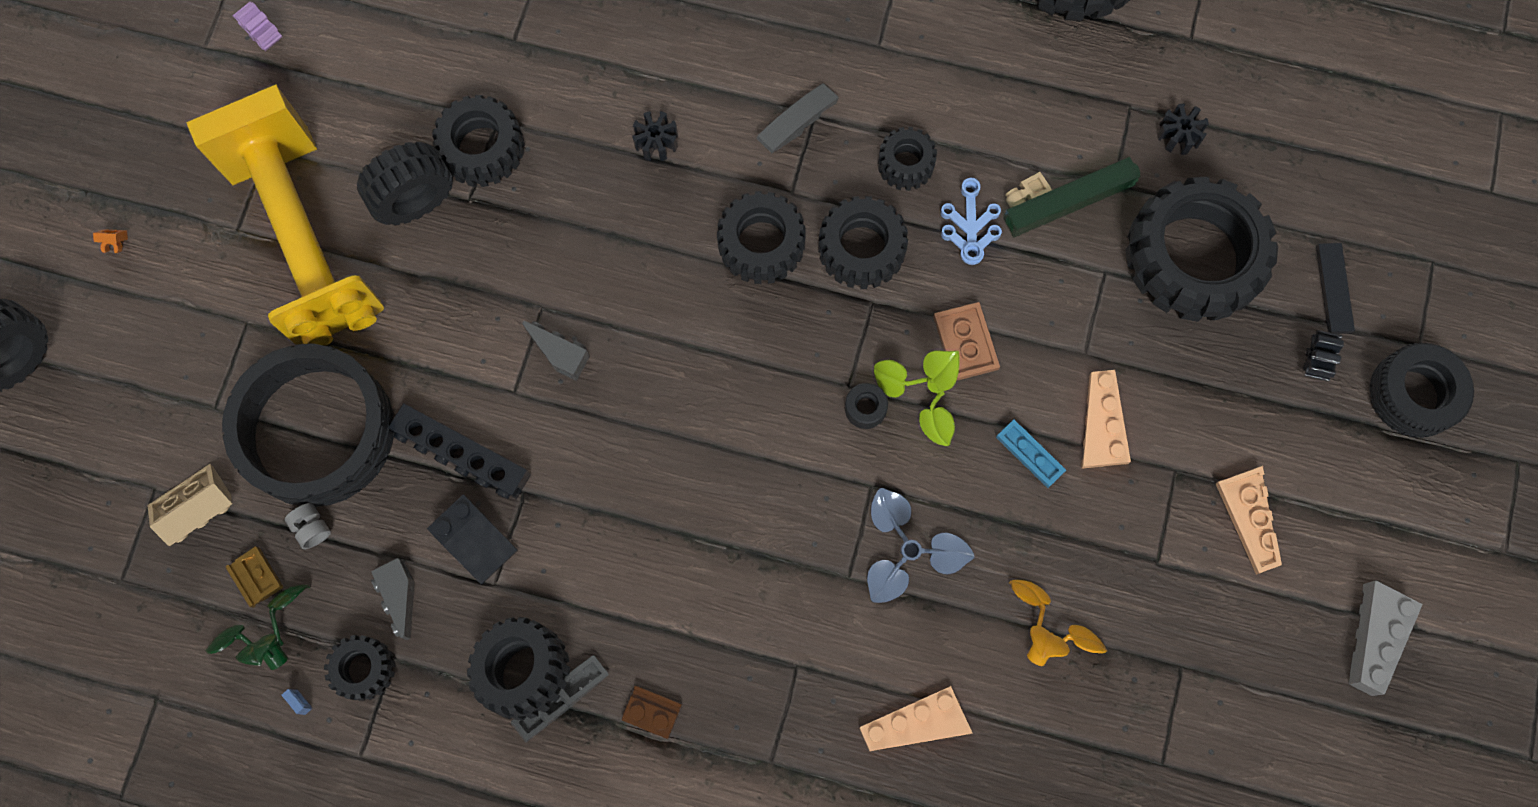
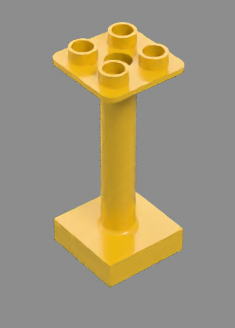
M273 85L186 122L196 147L232 185L252 178L302 297L271 311L268 314L270 323L295 345L319 344L324 346L332 342V334L349 327L350 330L357 331L373 325L377 320L376 315L384 310L381 300L360 276H350L335 283L285 163L317 150L308 127L278 86Z

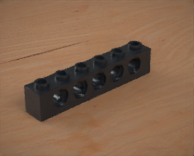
M404 403L388 427L395 433L393 437L398 441L406 444L408 440L415 444L413 447L415 450L424 455L430 452L435 455V461L444 466L448 463L455 466L454 471L464 477H467L468 474L476 477L475 482L485 488H488L489 485L496 488L495 493L507 500L509 497L517 500L531 476L528 470ZM423 427L420 435L413 436L416 428ZM438 438H443L442 445L434 447V441ZM464 449V453L460 458H454L456 450ZM478 460H484V466L479 470H475V463ZM505 471V477L500 481H495L496 473Z

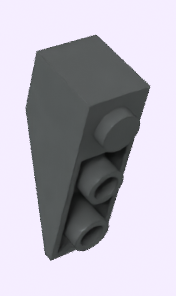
M523 321L522 324L555 371L577 381L590 357L586 346L577 341L571 343L565 340V336L556 331L552 333L544 330L545 327L537 322L532 321L530 324Z
M397 558L371 571L374 577L371 582L376 592H380L384 599L381 605L387 615L390 614L394 623L391 624L394 634L397 637L400 636L402 639L409 640L411 639L415 583L405 561Z

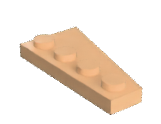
M1115 370L1091 372L1089 375L1088 408L1085 420L1086 430L1081 469L1129 464L1131 459Z
M951 686L859 727L869 751L972 734Z

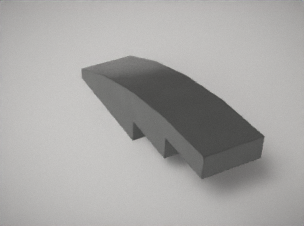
M822 83L777 117L756 139L771 153H774L800 136L804 128L818 120L822 112L835 105L839 97Z
M594 655L570 672L569 676H565L567 685L565 689L561 688L559 692L561 697L558 701H552L549 704L551 706L549 710L545 713L538 711L539 715L532 719L528 717L524 720L513 719L511 721L512 726L527 743L609 675Z

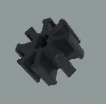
M1184 103L1178 104L1173 113H1171V110L1166 112L1159 124L1162 127L1157 134L1159 141L1171 138L1165 147V150L1170 153L1177 143H1180L1181 155H1187L1193 146H1195V149L1200 146L1207 133L1203 132L1209 125L1208 118L1195 121L1201 111L1197 106H1194L1190 114L1186 116Z
M648 111L643 113L645 125L638 123L637 120L633 124L635 135L632 138L634 147L637 152L642 149L644 159L651 161L654 150H658L660 161L667 160L665 147L672 149L673 152H676L678 148L677 125L675 121L668 124L667 113L662 111L659 112L660 116L657 122L653 123L651 112Z
M1316 330V334H1313L1310 339L1311 347H1307L1306 350L1308 358L1303 366L1304 376L1328 382L1330 377L1334 378L1336 364H1340L1342 357L1339 355L1344 346V341L1341 340L1342 335Z

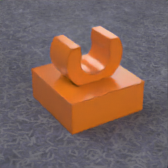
M100 230L93 233L94 242H102L101 251L103 253L110 251V244L114 247V253H119L123 248L121 241L128 239L127 230Z

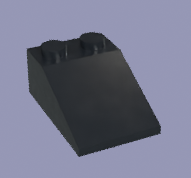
M464 494L427 528L440 544L481 585L518 551Z

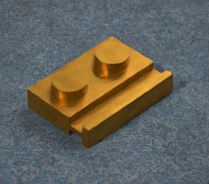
M257 546L237 558L231 565L226 566L227 571L249 607L254 608L256 604L266 600L283 588L282 583L263 552Z

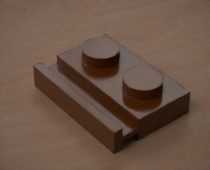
M635 686L621 720L669 739L682 704Z

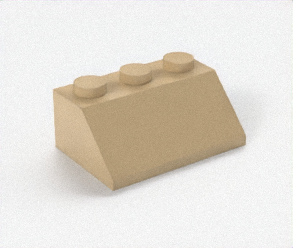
M209 464L148 505L149 526L168 546L175 542L179 543L196 528L204 527L209 522V519L215 515L226 512L230 505H232L231 494L214 467Z

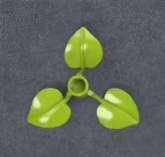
M936 350L928 353L923 361V368L927 377L912 381L905 380L907 371L900 363L893 360H883L876 363L874 375L877 384L889 397L896 398L901 396L905 391V385L910 386L928 382L929 390L937 393V396L932 401L930 409H924L920 412L919 422L921 429L933 442L943 446L951 445V439L955 430L954 419L946 409L942 407L935 408V406L945 394L944 391L951 389L957 381L960 363L959 351Z

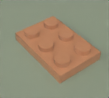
M979 302L934 313L933 317L944 351H959L960 363L957 381L1000 369Z

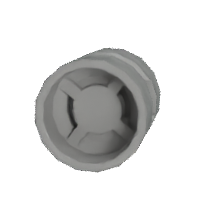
M312 503L295 508L285 517V522L291 532H297L295 538L302 549H309L320 544L331 534L326 523L323 520H319L320 514Z

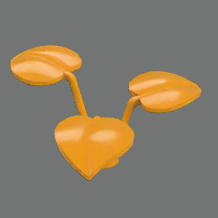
M1012 580L1009 582L1015 594L1022 601L1033 606H1039L1040 608L1037 626H1032L1030 629L1033 645L1027 653V657L1032 663L1044 666L1050 657L1067 656L1070 652L1066 643L1068 640H1073L1077 647L1088 652H1107L1102 641L1092 631L1083 626L1071 625L1068 628L1070 634L1066 635L1063 639L1041 627L1045 605H1049L1051 602L1048 594L1041 587L1029 581Z

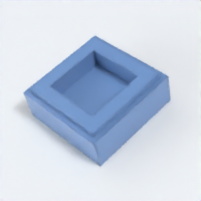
M287 689L282 694V697L296 714L306 715L312 709L311 705L298 690Z

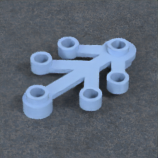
M975 178L965 179L961 187V193L966 197V220L955 211V207L950 203L944 204L940 212L944 219H951L967 234L966 242L956 233L952 225H945L941 231V236L944 240H951L961 249V258L969 265L980 263L984 256L983 249L992 241L998 240L1002 233L999 226L992 225L989 227L987 234L977 242V233L991 219L999 217L1001 208L997 204H990L986 212L976 221L975 197L979 193L980 183ZM966 188H972L974 192L970 193L966 191ZM944 209H950L952 213L946 214ZM990 209H995L997 214H992ZM950 230L952 235H946L944 231ZM995 230L998 232V235L994 236L990 231ZM972 251L976 256L970 257L968 252Z

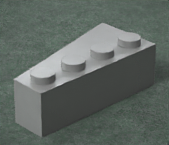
M1375 580L1363 584V603L1360 605L1359 615H1361L1360 623L1355 637L1357 639L1356 650L1353 652L1349 677L1350 685L1371 696L1385 695L1423 605Z

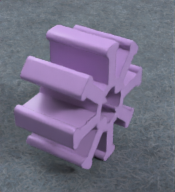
M248 2L233 15L238 24L262 50L267 51L282 38L275 25L267 19V16L262 11L260 12L253 2Z

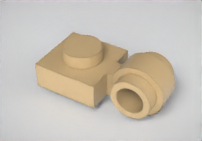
M1038 172L1020 183L1021 190H1018L1017 187L1013 188L1005 196L1010 208H1014L1016 211L1027 204L1026 198L1032 204L1049 195L1052 189L1041 172Z

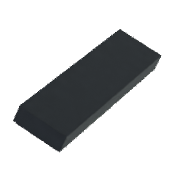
M1342 243L1318 244L1316 252L1328 332L1351 334L1355 331Z

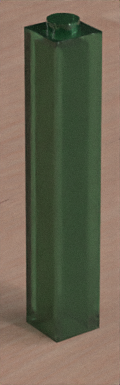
M1128 157L1007 209L1003 219L1011 235L1015 238L1135 186L1140 178V169Z

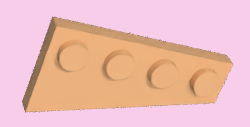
M1263 466L1216 483L1256 574L1282 565L1276 533H1274L1272 526V511L1269 510L1267 500L1268 490L1264 484Z

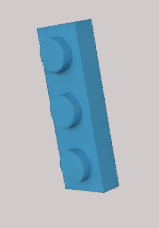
M1015 420L996 436L1047 488L1066 471Z

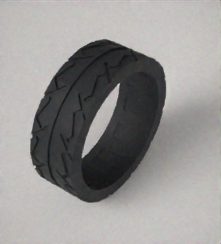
M298 344L272 351L259 359L258 363L252 364L239 377L230 392L232 395L228 397L223 412V441L226 454L234 468H237L238 473L252 486L287 504L301 506L312 503L315 507H321L349 499L360 492L362 488H365L380 473L388 459L387 456L390 454L394 440L393 435L395 433L388 428L393 421L394 413L390 399L383 387L353 357L329 346ZM325 371L340 373L354 379L363 394L367 414L363 436L353 455L336 471L311 482L288 483L273 479L261 463L255 439L258 419L269 398L282 385L308 373Z

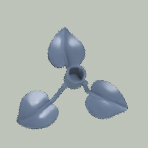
M880 488L874 496L871 506L872 521L877 529L882 532H889L895 527L903 540L900 548L903 557L896 566L889 560H881L870 567L867 583L870 599L875 603L891 601L899 597L906 590L909 584V576L899 568L907 559L916 560L920 557L921 553H931L930 563L932 567L939 573L952 574L959 571L975 557L965 541L950 533L935 535L931 540L932 549L921 548L917 541L908 540L899 525H904L909 521L911 516L910 504L900 494L884 488Z

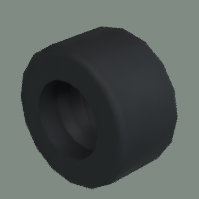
M858 384L850 390L846 397L844 408L846 417L851 424L858 428L870 429L878 426L886 417L888 409L887 395L875 384ZM862 398L873 400L876 406L874 412L868 415L859 412L857 408L858 401Z

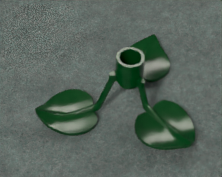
M297 585L285 589L268 603L267 607L270 609L269 614L274 634L265 635L253 643L241 634L245 629L243 625H234L222 631L206 648V653L220 652L231 645L236 639H240L247 646L237 654L236 659L238 662L261 666L264 660L270 670L279 668L286 663L288 657L281 648L284 643L280 637L275 613L277 610L290 604L306 588H311L310 585Z

